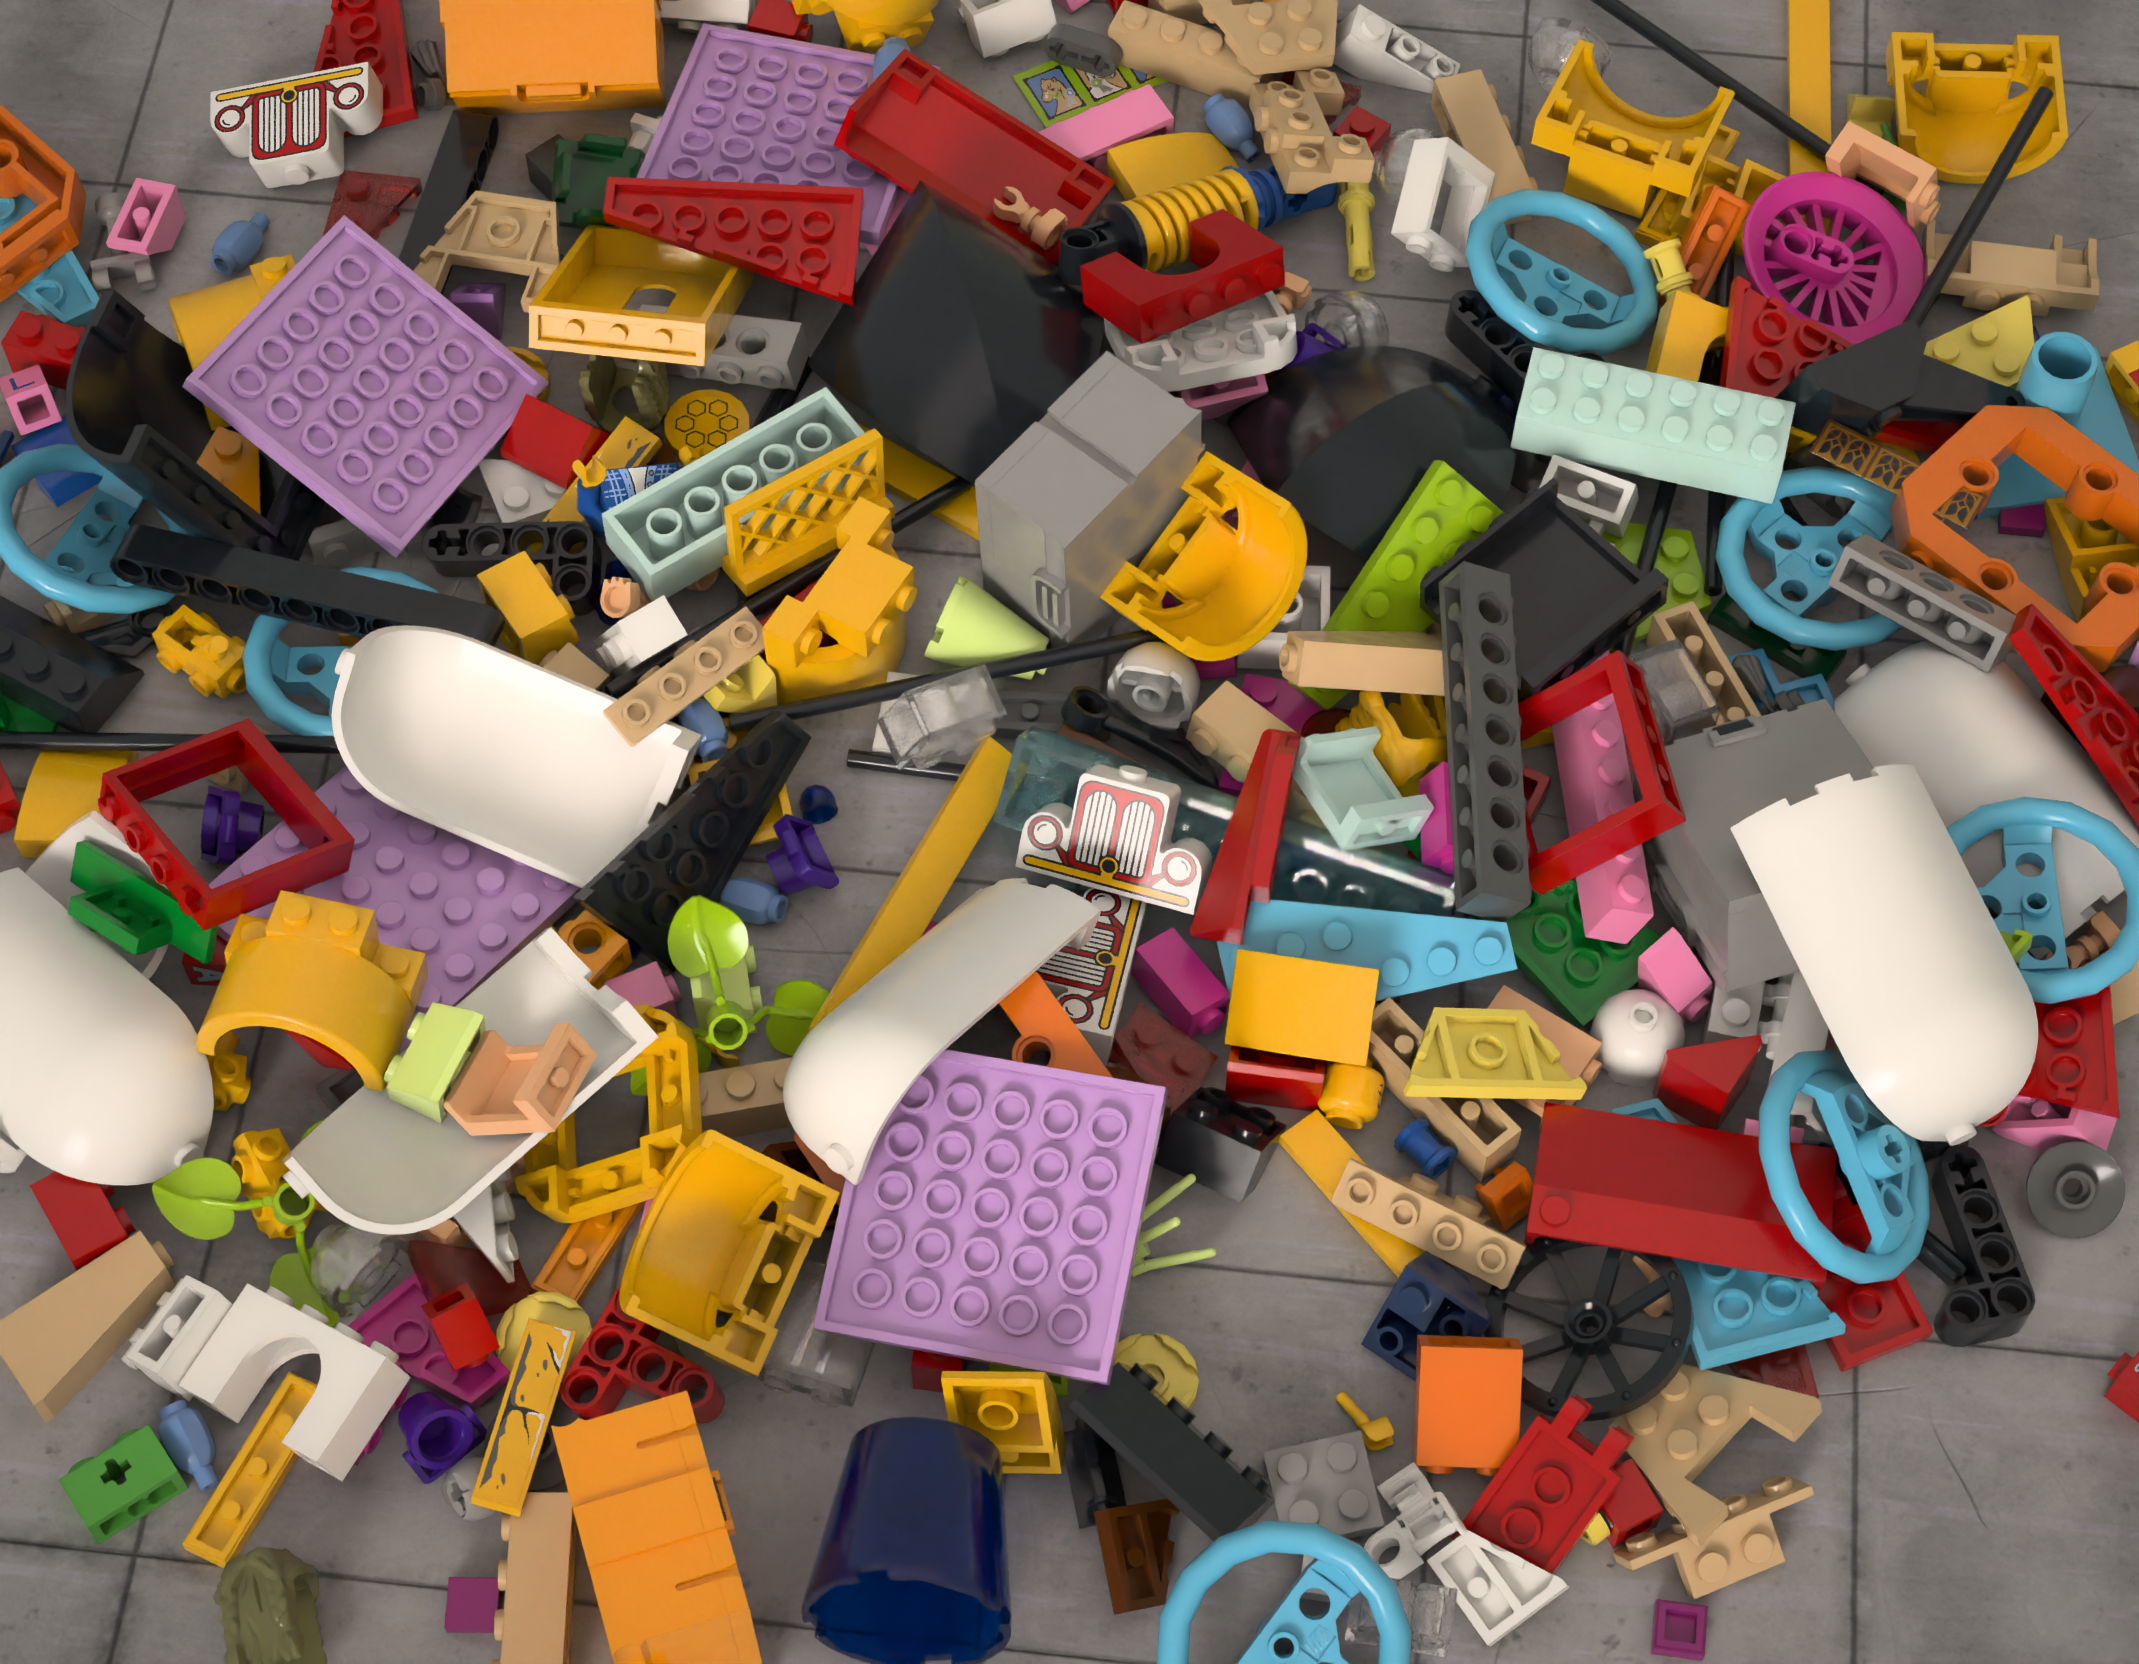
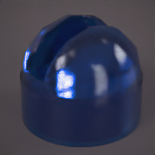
M814 784L806 787L802 792L799 808L803 820L812 824H821L831 820L838 813L835 797L829 788Z

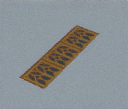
M1828 419L1810 449V452L1903 497L1901 483L1921 465V463L1831 419ZM1962 487L1935 513L1969 530L1987 495Z

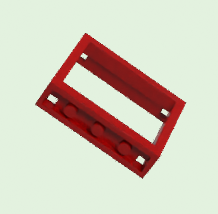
M1619 650L1518 704L1519 715L1522 720L1520 730L1522 742L1613 693L1643 796L1642 800L1540 853L1537 850L1526 809V834L1530 845L1528 854L1529 881L1532 884V889L1540 895L1686 821L1642 670Z
M249 718L107 771L102 775L100 798L98 799V807L102 816L117 826L118 830L124 835L128 847L134 853H139L150 866L157 882L165 884L176 897L183 913L192 916L203 931L237 918L240 914L249 913L277 901L281 890L297 893L349 871L355 839ZM236 765L309 850L211 889L139 802Z

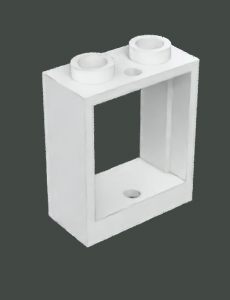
M1449 137L1414 140L1391 234L1406 244L1407 250L1419 254L1430 262L1429 265L1436 270L1451 272L1454 270V267H1469L1465 250L1470 223L1488 204L1495 173ZM1444 180L1452 187L1440 235H1438L1430 227L1441 183Z

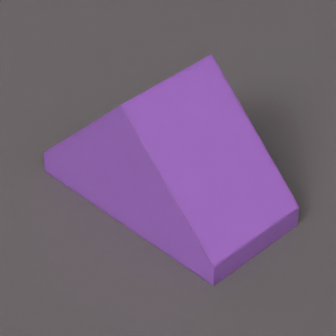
M463 283L450 294L451 302L494 338L502 339L506 295L505 283Z

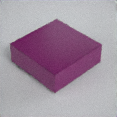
M2044 503L2000 510L1998 534L2043 538L2045 532Z
M449 1577L444 1625L447 1633H494L495 1611L500 1609L502 1591L498 1589V1578Z
M1656 1599L1653 1613L1651 1654L1702 1661L1705 1656L1708 1606Z

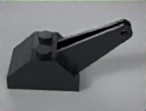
M1914 318L1808 365L1775 397L1776 399L1796 403L1792 427L1819 436L1828 419H1831L1870 439L1884 431L1882 426L1892 421L1967 423L1986 405L2026 406L2024 397L2017 390L1925 355L1924 351L1927 341Z

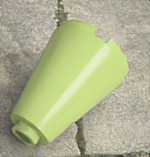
M960 575L939 618L933 640L930 639L924 657L932 661L964 667L1047 650L1048 648L1046 647L1050 639L969 578ZM1047 668L1011 676L1032 680L1035 672L1044 675Z

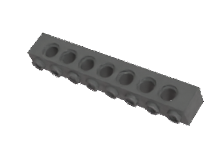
M1463 561L1439 582L1456 911L1506 922L1530 905L1532 896V884L1529 881L1528 866L1530 845L1526 834L1525 818L1527 801L1524 797L1523 787L1524 758L1521 755L1520 739L1522 720L1519 715L1517 692L1519 677L1516 674L1515 660L1517 640L1514 634L1512 612L1514 598L1511 594L1510 574Z

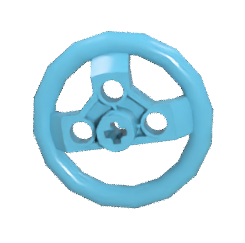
M1522 189L1492 199L1471 221L1465 255L1475 287L1498 317L1528 339L1566 354L1593 351L1604 356L1638 343L1656 321L1660 293H1657L1655 288L1658 281L1650 259H1645L1643 255L1645 250L1629 230L1596 205L1559 191ZM1524 215L1554 217L1583 228L1608 246L1625 267L1634 293L1619 297L1570 271L1567 267L1559 265L1509 238L1504 223ZM1512 263L1517 264L1522 269L1515 267ZM1586 303L1591 304V305L1594 306L1596 309L1591 308V307L1588 306ZM1574 326H1583V327H1585V328H1573V327H1574Z
M55 444L25 451L0 468V556L16 576L45 597L86 612L128 615L165 605L176 596V594L125 582L112 572L110 561L129 529L144 498L84 452L78 445ZM57 471L94 473L102 476L103 478L96 491L47 558L43 561L33 554L15 530L11 507L17 491L34 477ZM154 507L168 525L169 531L190 535ZM98 515H105L113 521H106Z
M1811 466L1782 471L1773 504L1738 497L1720 522L1716 550V562L1728 595L1756 625L1797 645L1838 651L1878 644L1903 629L1904 626L1878 612L1865 619L1841 623L1806 619L1815 608L1830 604L1837 595L1838 590L1829 586L1828 582L1845 549L1838 541H1854L1866 533L1883 543L1893 529L1890 507L1896 494L1850 471ZM1820 493L1849 498L1855 502L1849 512L1834 526H1801L1785 514L1780 500L1784 497ZM1746 531L1755 552L1771 563L1773 582L1764 590H1761L1753 582L1743 556ZM1782 539L1789 540L1797 548L1792 550L1783 549L1776 541ZM1794 591L1795 596L1800 601L1793 602L1787 600L1782 593Z
M363 566L340 570L439 593L436 589L403 572ZM260 614L254 621L242 653L248 693L270 722L290 733L302 736H334L332 705L340 675L335 673V667L342 651L345 648L351 649L353 646L289 647L280 641L278 637L291 621ZM313 666L323 668L320 672L313 675L302 673L306 668ZM280 688L291 695H313L329 709V716L314 714L291 702Z
M2024 796L1982 805L1946 828L1960 856L1963 855L1966 849L1992 832L2002 830L2003 869L1985 887H1977L1985 905L1997 911L1999 916L1993 920L1999 931L2014 934L2015 929L2027 931L2033 935L2030 949L2046 947L2052 952L2053 956L2051 958L2038 960L2030 956L2027 951L2016 963L2034 1002L2053 1004L2095 995L2134 968L2139 960V849L2113 822L2072 802ZM2052 828L2062 829L2093 844L2117 868L2127 894L2125 926L2112 947L2084 967L2076 969L2068 967L2052 849ZM2029 863L2037 866L2042 873L2035 877H2027L2022 875L2016 867Z
M1834 1050L1802 1051L1796 1053L1772 1074L1759 1109V1154L1771 1198L1794 1239L1824 1269L1858 1284L1893 1280L1918 1257L1930 1221L1929 1177L1918 1139L1899 1129L1876 1107L1853 1076L1841 1053ZM1798 1091L1814 1097L1839 1156L1841 1169L1849 1180L1872 1236L1865 1253L1842 1244L1818 1219L1800 1187L1790 1151V1113Z
M1266 1520L1218 1537L1181 1570L1159 1616L1157 1664H1189L1190 1625L1206 1591L1234 1565L1270 1552L1305 1554L1315 1559L1306 1566L1273 1612L1260 1622L1255 1636L1234 1664H1319L1322 1662L1354 1664L1340 1653L1336 1619L1349 1601L1359 1592L1368 1600L1380 1635L1378 1664H1410L1412 1630L1395 1583L1360 1544L1316 1523ZM1313 1588L1323 1590L1329 1597L1327 1609L1317 1616L1307 1615L1299 1607L1302 1594ZM1286 1637L1292 1641L1293 1648L1291 1650L1281 1647L1275 1652L1273 1649L1274 1643L1279 1638Z

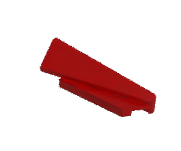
M1267 729L1262 733L1191 924L1189 933L1192 937L1243 945L1251 901L1270 904L1301 733Z

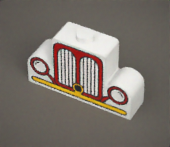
M369 62L210 92L211 127L232 156L237 158L249 157L251 166L268 189L292 184L301 185L308 181L341 175L344 171V132L349 131V133L354 135L371 133L379 126L383 117V86Z
M1096 764L1080 776L1073 810L1063 803L1053 802L1043 806L1025 822L1015 867L1194 915L1212 870L1213 857L1209 848L1195 838H1184L1176 843L1171 841L1181 789L1177 784L1147 777L1146 770L1135 766L1123 765L1117 769Z
M1091 887L1082 898L1088 900L1102 911L1090 941L1080 950L1065 945L1037 970V973L1104 1066H1107L1132 969L1135 948H1137L1143 926L1147 902Z

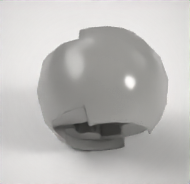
M471 1456L459 1460L446 1472L443 1481L442 1493L446 1504L451 1503L455 1511L461 1516L459 1518L476 1522L487 1519L496 1512V1510L470 1504L484 1459L482 1457Z

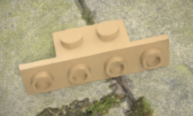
M745 606L699 641L690 640L674 653V659L662 668L657 665L648 670L637 681L638 685L604 709L602 714L629 746H636L765 650L763 626Z
M1352 1158L1349 1159L1331 1199L1333 1205L1428 1251L1500 1289H1505L1509 1286L1527 1245L1489 1227L1492 1217L1481 1213L1483 1206L1480 1203L1459 1194L1453 1199L1437 1191L1440 1185L1424 1175L1413 1173L1411 1177L1405 1175L1395 1180Z
M1789 1475L1771 1478L1761 1484L1763 1490L1745 1496V1494H1735L1721 1499L1720 1501L1727 1505L1728 1517L1701 1547H1698L1690 1540L1686 1529L1675 1518L1671 1521V1528L1655 1534L1652 1531H1647L1629 1537L1625 1541V1547L1613 1552L1615 1560L1620 1565L1633 1571L1673 1554L1687 1596L1697 1599L1785 1562L1770 1513L1815 1495L1811 1485L1791 1478Z

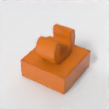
M1515 1161L1505 1169L1495 1168L1492 1171L1494 1178L1485 1186L1480 1183L1474 1185L1480 1203L1486 1207L1488 1215L1492 1217V1225L1504 1232L1528 1214L1533 1183L1527 1168Z

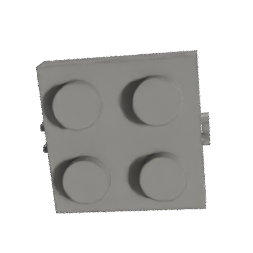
M1361 1430L1323 1439L1317 1437L1314 1441L1306 1442L1304 1440L1301 1441V1444L1263 1452L1267 1475L1271 1484V1492L1275 1500L1274 1504L1278 1521L1316 1523L1347 1539L1375 1534L1385 1527Z

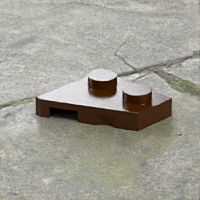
M1168 1499L1108 1508L1094 1512L1114 1615L1161 1606L1166 1603L1169 1583L1167 1570L1172 1562L1175 1542L1167 1540L1171 1515L1180 1512Z

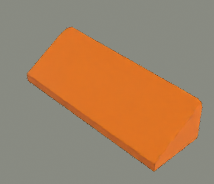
M1717 185L1705 188L1680 239L1681 246L1678 248L1686 271L1691 272L1694 278L1692 280L1693 284L1690 286L1691 292L1699 295L1703 300L1706 299L1752 205ZM1660 295L1658 305L1663 306L1667 301L1665 296Z

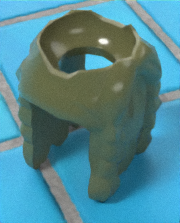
M589 355V363L586 365L587 369L580 371L578 384L581 387L583 403L585 404L584 409L589 413L591 420L595 421L600 428L612 434L625 416L648 431L656 428L661 419L666 416L671 399L668 394L671 384L667 379L668 372L665 363L649 360L614 362L611 356ZM632 388L639 411L631 414L617 411L614 407L615 397L621 391Z
M256 1547L249 1553L237 1555L226 1563L221 1574V1581L218 1583L217 1590L213 1595L215 1604L219 1605L222 1611L221 1624L224 1627V1640L227 1648L224 1657L225 1664H328L327 1656L322 1648L324 1641L320 1634L321 1625L317 1618L318 1608L315 1605L319 1596V1575L314 1565L303 1562L286 1548L281 1550Z

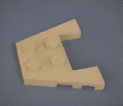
M1197 0L1203 7L1202 14L1210 24L1216 23L1226 34L1224 41L1253 75L1328 68L1333 65L1338 0H1282L1233 5L1231 0Z
M475 190L445 225L446 233L435 246L428 245L420 254L421 262L413 271L439 293L442 291L452 265L530 276L520 301L523 312L529 313V305L560 264L559 212L557 204L552 201Z
M1683 1363L1675 1377L1657 1396L1639 1408L1618 1416L1609 1425L1608 1431L1612 1427L1616 1428L1619 1425L1634 1437L1633 1442L1623 1456L1627 1460L1633 1459L1646 1482L1660 1496L1662 1505L1672 1517L1675 1516L1686 1529L1690 1540L1698 1547H1701L1728 1517V1510L1724 1502L1693 1484L1692 1482L1750 1418L1756 1419L1795 1443L1822 1413L1821 1400L1814 1396L1707 1369L1700 1371L1699 1367Z

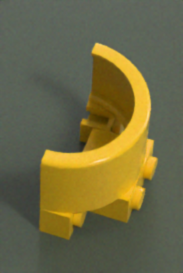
M791 0L796 15L809 13L823 15L834 11L848 50H864L866 52L878 51L883 46L884 41L891 37L904 39L909 48L923 43L934 22L931 11L940 2V0Z
M1891 32L1885 56L1888 86H1894L1898 147L1936 167L1938 180L1958 184L1984 183L2039 87L2049 88L2054 96L2006 179L2025 174L2041 166L2054 157L2065 144L2069 135L2059 35H2016L2013 45L1934 43L1933 33ZM2012 81L2019 82L2028 87V90L2008 100ZM1915 82H1917V91L1913 87Z
M1578 40L1535 120L1531 144L1570 157L1564 193L1642 219L1656 191V187L1688 198L1690 197L1703 171L1708 149L1732 103L1735 92L1720 86L1715 99L1706 108L1688 116L1662 117L1652 115L1630 106L1609 89L1597 70L1594 59V44Z
M291 254L281 257H270L263 262L249 265L252 275L180 294L168 299L179 343L184 344L192 371L203 362L296 265ZM203 404L211 430H216L218 426L223 428L231 426Z
M1206 451L1180 487L1189 495L1185 503L1139 566L1135 567L1126 561L1100 598L1145 631L1149 630L1184 655L1195 660L1213 662L1232 658L1249 650L1264 639L1281 621L1300 588L1306 568L1308 543L1303 520L1289 501ZM1235 507L1238 510L1237 530L1221 518L1226 511L1232 510ZM1165 593L1181 605L1163 609L1162 600Z
M859 496L836 527L837 548L841 551L803 602L786 595L762 628L766 661L775 674L777 702L781 704L885 683L888 671H896L905 653L908 639L907 611L911 608L917 596L914 567L899 560L892 547L895 534L892 531L891 511ZM822 631L833 637L838 644L818 648L822 640Z
M281 890L269 920L240 914L224 951L227 966L198 1033V1052L215 1056L217 1040L224 1033L236 1028L266 1026L285 1029L310 1037L330 1047L353 1065L360 1074L365 1088L384 1091L387 1086V1082L384 1081L385 1073L396 1054H399L428 977L426 953L379 943L376 915L373 909Z
M710 1129L703 1132L686 1148L672 1167L640 1226L621 1281L619 1300L622 1311L641 1322L704 1351V1356L746 1376H759L779 1331L774 1328L813 1239L821 1237L840 1192L715 1130ZM772 1200L775 1201L778 1208L775 1222L759 1219ZM717 1314L729 1319L723 1327H716Z

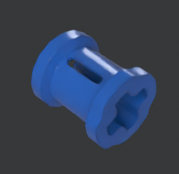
M1420 1117L1402 1130L1394 1141V1148L1400 1153L1405 1152L1422 1169L1421 1175L1434 1180L1451 1166L1458 1152L1453 1146L1446 1147L1429 1129L1430 1122L1425 1117Z

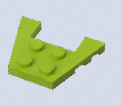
M1629 522L1623 538L1606 532L1602 533V537L1608 542L1615 544L1616 549L1636 566L1647 525ZM1665 527L1654 568H1657L1669 579L1667 600L1662 607L1638 625L1632 648L1638 646L1640 640L1647 638L1654 614L1690 601H1694L1702 616L1710 613L1712 602L1710 596L1704 592L1705 578L1693 536L1689 530ZM1613 647L1609 649V654H1611Z

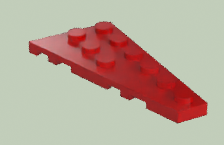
M332 0L331 9L333 15L331 23L325 26L313 72L369 62L383 86V117L375 130L418 119L402 0ZM349 131L344 132V138L354 136Z
M608 177L603 209L606 223L851 306L854 305L864 206L863 188Z
M1738 275L1731 282L1720 387L1775 398L1808 365L1853 346V344L1812 319L1807 321L1800 319L1784 309L1786 305L1784 302L1774 296L1767 299L1749 288L1751 283ZM1892 421L1882 426L1884 431L1873 439L1933 454L1966 423Z
M2031 603L2017 613L2008 637L2139 827V714Z
M2111 984L2095 995L2053 1004L2034 1002L2038 1020L2037 1051L2031 1072L2018 1095L2120 1119Z

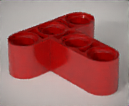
M619 1287L562 1380L560 1395L564 1403L575 1414H578L581 1419L589 1420L613 1413L627 1389L653 1401L687 1391L688 1395H690L694 1389L706 1386L708 1390L704 1398L697 1403H691L696 1423L703 1424L715 1420L722 1413L725 1405V1395L710 1372L702 1366L656 1344L655 1341L661 1333L660 1330L625 1314L620 1307ZM617 1344L624 1345L618 1357L613 1360H605V1355L612 1346ZM665 1365L664 1374L659 1379L650 1382L646 1381L647 1374L652 1368ZM591 1387H598L597 1394L593 1400L588 1403L579 1404L580 1396L585 1390Z

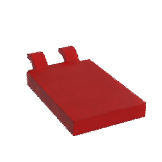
M1837 1175L1835 1176L1832 1234L1842 1244L1865 1253L1872 1236L1859 1205H1852L1846 1189ZM1827 1270L1826 1282L1817 1296L1830 1312H1835L1846 1325L1845 1334L1825 1339L1841 1372L1929 1338L1934 1332L1903 1272L1893 1280L1858 1284Z
M1578 1394L1575 1396L1571 1395L1553 1421L1543 1414L1536 1417L1462 1521L1463 1524L1472 1533L1554 1575L1623 1480L1624 1476L1612 1467L1631 1445L1634 1437L1618 1425L1616 1428L1612 1427L1597 1447L1576 1431L1594 1406ZM1456 1531L1451 1536V1539L1455 1540L1461 1534Z

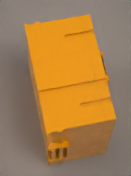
M439 0L440 23L445 30L447 92H449L450 98H453L459 110L485 114H514L667 107L663 24L659 11H662V0Z
M680 1392L589 1420L577 1418V1420L567 1426L557 1427L552 1425L554 1440L614 1663L762 1664L749 1605L729 1537L736 1535L734 1523L719 1471L714 1470L710 1472L688 1392Z

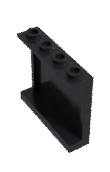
M1554 478L1541 488L1535 487L1524 496L1520 505L1508 514L1502 513L1491 522L1487 531L1475 540L1470 539L1464 542L1458 548L1453 558L1441 567L1435 566L1430 569L1420 583V608L1441 626L1439 582L1459 564L1465 561L1510 574L1511 594L1514 598L1512 610L1513 628L1517 640L1515 648L1516 674L1519 677L1517 692L1518 698L1522 701L1592 664L1662 607L1667 600L1669 579L1657 568H1654L1647 575L1639 570L1557 497L1558 481Z

